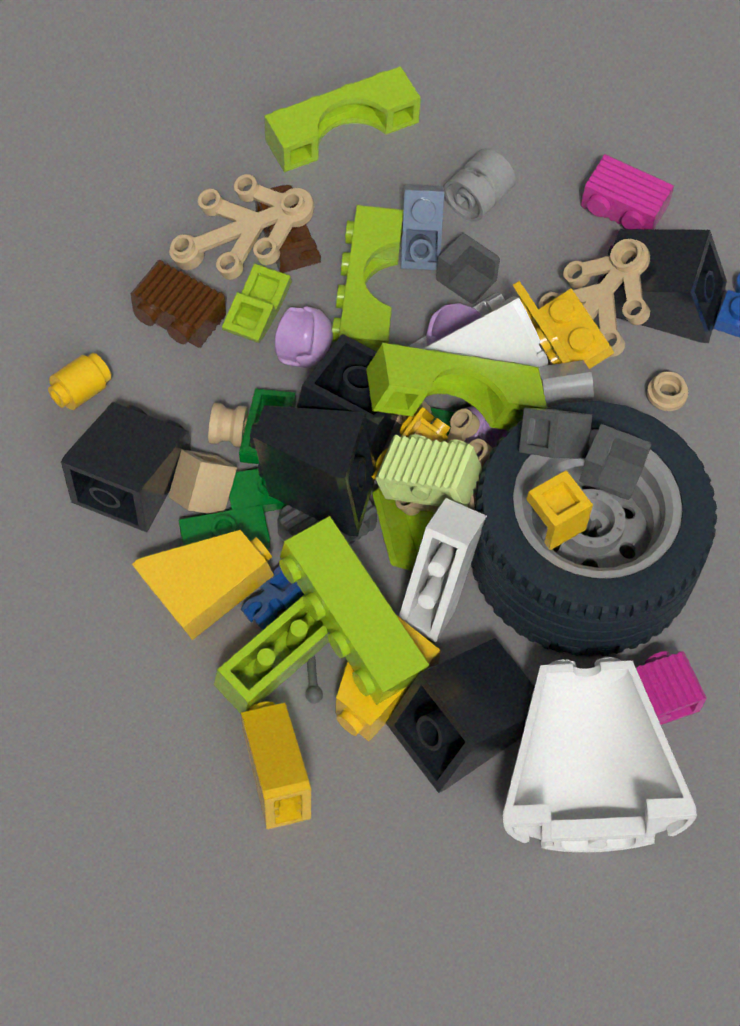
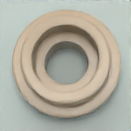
M670 371L662 372L650 381L647 388V396L651 404L663 411H675L686 403L688 387L685 380L679 374ZM662 391L670 392L673 396L665 395Z

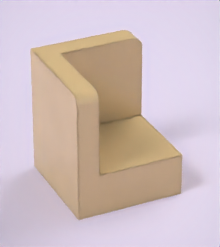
M181 449L169 498L188 511L209 514L224 512L237 467L217 455Z

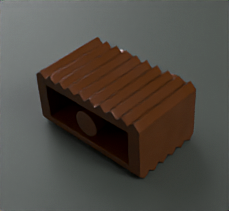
M158 260L130 293L133 312L137 319L147 326L156 324L167 330L173 340L180 344H187L189 342L198 348H202L203 343L207 341L212 332L216 330L217 325H220L221 320L226 316L225 296L222 292H217L215 288L211 289L208 285H204L201 281L198 282L195 278H191L181 270L178 271L168 263L165 264L162 260Z

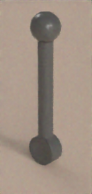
M314 655L307 661L309 688L305 693V697L310 703L316 704L322 699L323 693L317 683Z

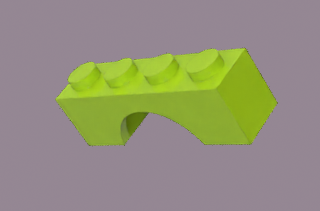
M401 66L388 71H381L369 78L346 84L336 90L319 96H312L303 102L286 108H279L272 113L264 115L265 141L285 173L317 161L318 148L322 138L330 130L338 126L351 123L365 124L387 135L419 123L421 97Z
M357 205L355 221L347 220L345 244H351V251L343 252L341 276H347L346 285H338L336 308L343 310L342 318L334 317L332 342H336L343 334L376 352L382 343L389 344L392 307L377 300L369 292L366 283L378 271L398 265L403 210Z
M382 343L366 369L372 410L377 412L413 417L426 397L434 394H448L461 398L474 406L483 415L491 428L509 430L511 427H515L519 421L523 420L524 408H547L539 367L483 359L476 356L445 353L438 350L413 348L399 344Z

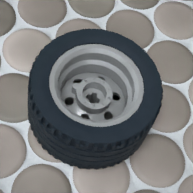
M574 401L544 408L592 414L588 452L601 424L650 442L651 448L631 498L626 500L580 482L585 459L550 458L519 452L523 420L519 421L515 427H511L507 431L505 437H501L498 440L497 447L491 450L490 457L486 460L483 472H481L474 510L487 517L471 562V567L474 568L473 576L475 580L479 581L478 588L480 593L484 594L487 604L494 608L493 612L498 617H501L503 623L511 626L517 634L524 636L530 642H536L546 649L555 650L559 653L566 652L575 656L585 655L587 657L598 654L608 656L612 653H621L624 649L637 648L639 644H645L650 641L652 636L661 634L663 629L668 628L673 619L681 613L706 563L713 544L712 541L715 537L716 529L714 527L717 522V514L715 513L717 504L713 499L715 493L714 488L710 484L711 479L705 472L702 461L699 460L695 451L687 445L688 443L677 432L651 415L629 406L604 401ZM567 470L592 502L593 507L585 531L549 550L544 543L548 528L527 501L528 491ZM623 508L629 510L634 517L627 519Z

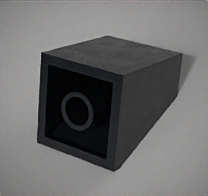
M619 229L614 245L623 239H634L645 244L650 253L649 265L640 274L642 297L650 309V316L641 325L700 343H709L727 284L711 231ZM614 245L610 246L608 250V256H610L611 250L614 247ZM636 257L629 258L626 264L632 262ZM608 273L600 276L597 284H600ZM623 281L614 293L616 318L628 321L622 311L623 305L627 301ZM642 307L634 308L631 315L638 314Z
M342 334L302 384L297 408L365 412L376 462L386 446L399 415L372 410L366 369L377 352Z
M112 402L61 460L71 503L147 533L170 492L181 449L191 451L189 431L185 430L175 421H162L151 417L136 406L128 405L125 407Z
M264 406L258 423L252 425L250 443L251 447L257 451L259 476L264 478L269 496L319 521L330 516L341 532L349 536L358 537L375 481L372 475L377 470L365 412Z
M494 638L420 672L386 721V725L435 790L440 793L523 737L535 686L498 640Z

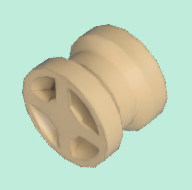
M214 402L209 422V443L218 445L222 441L231 442L234 447H240L248 419V407L238 406L235 409L226 408L223 403Z

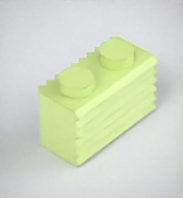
M417 434L410 435L409 437L394 435L375 479L385 499L440 507L445 498L468 507L473 490L476 488V482L479 481L482 466L474 447L464 441L450 440L447 443L446 441H431Z

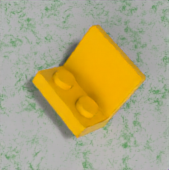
M518 281L513 284L539 336L540 345L553 365L584 360L589 369L614 354L611 345L572 288L538 309L521 282Z

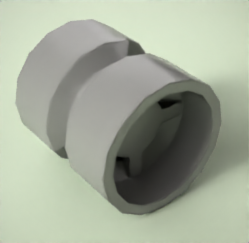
M488 148L481 149L463 169H460L444 185L445 198L458 215L472 222L479 221L495 205L496 201H499L515 185V172L510 163L501 154Z

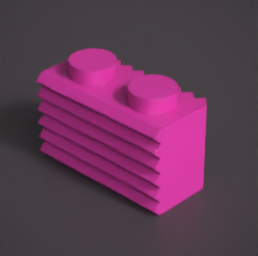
M604 154L585 185L581 205L584 209L587 208L593 215L616 221L617 224H622L625 229H655L669 206L675 185Z
M669 651L656 653L645 661V665H640L636 668L660 725L700 712L707 697L684 651L670 655Z

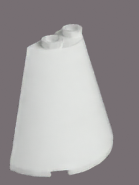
M495 293L472 307L482 315L477 320L428 346L426 335L407 346L464 356H476L502 362H514L534 367L548 365L547 356L539 346V343H541L539 336L520 298L512 296L505 300L500 293ZM441 394L430 395V396H428V397H426V398L433 397V396H437V395H441Z
M606 657L597 660L594 663L595 667L587 669L577 668L576 663L571 660H557L550 663V665H540L503 813L504 829L511 837L522 843L529 842V836L541 839L542 849L554 851L608 852L654 844L655 834L667 830L669 836H675L686 830L695 821L697 816L695 803L633 660L621 661L618 658Z

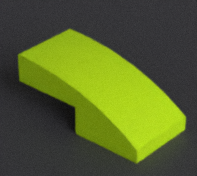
M254 263L242 292H237L222 325V330L260 343L273 323L292 283L291 276Z

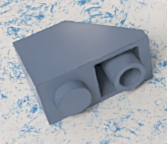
M404 184L401 269L437 270L438 257L441 255L444 207L443 186Z

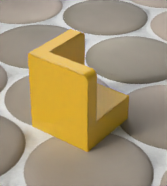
M567 470L528 491L527 501L548 528L544 543L549 550L586 530L593 504Z

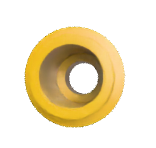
M97 354L80 355L49 377L51 386L48 387V392L59 407L63 408L66 406L70 410H75L106 388V383L111 380V373L106 363Z

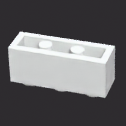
M445 498L426 526L399 614L402 620L422 636L434 642H437L456 610L481 530L487 517Z

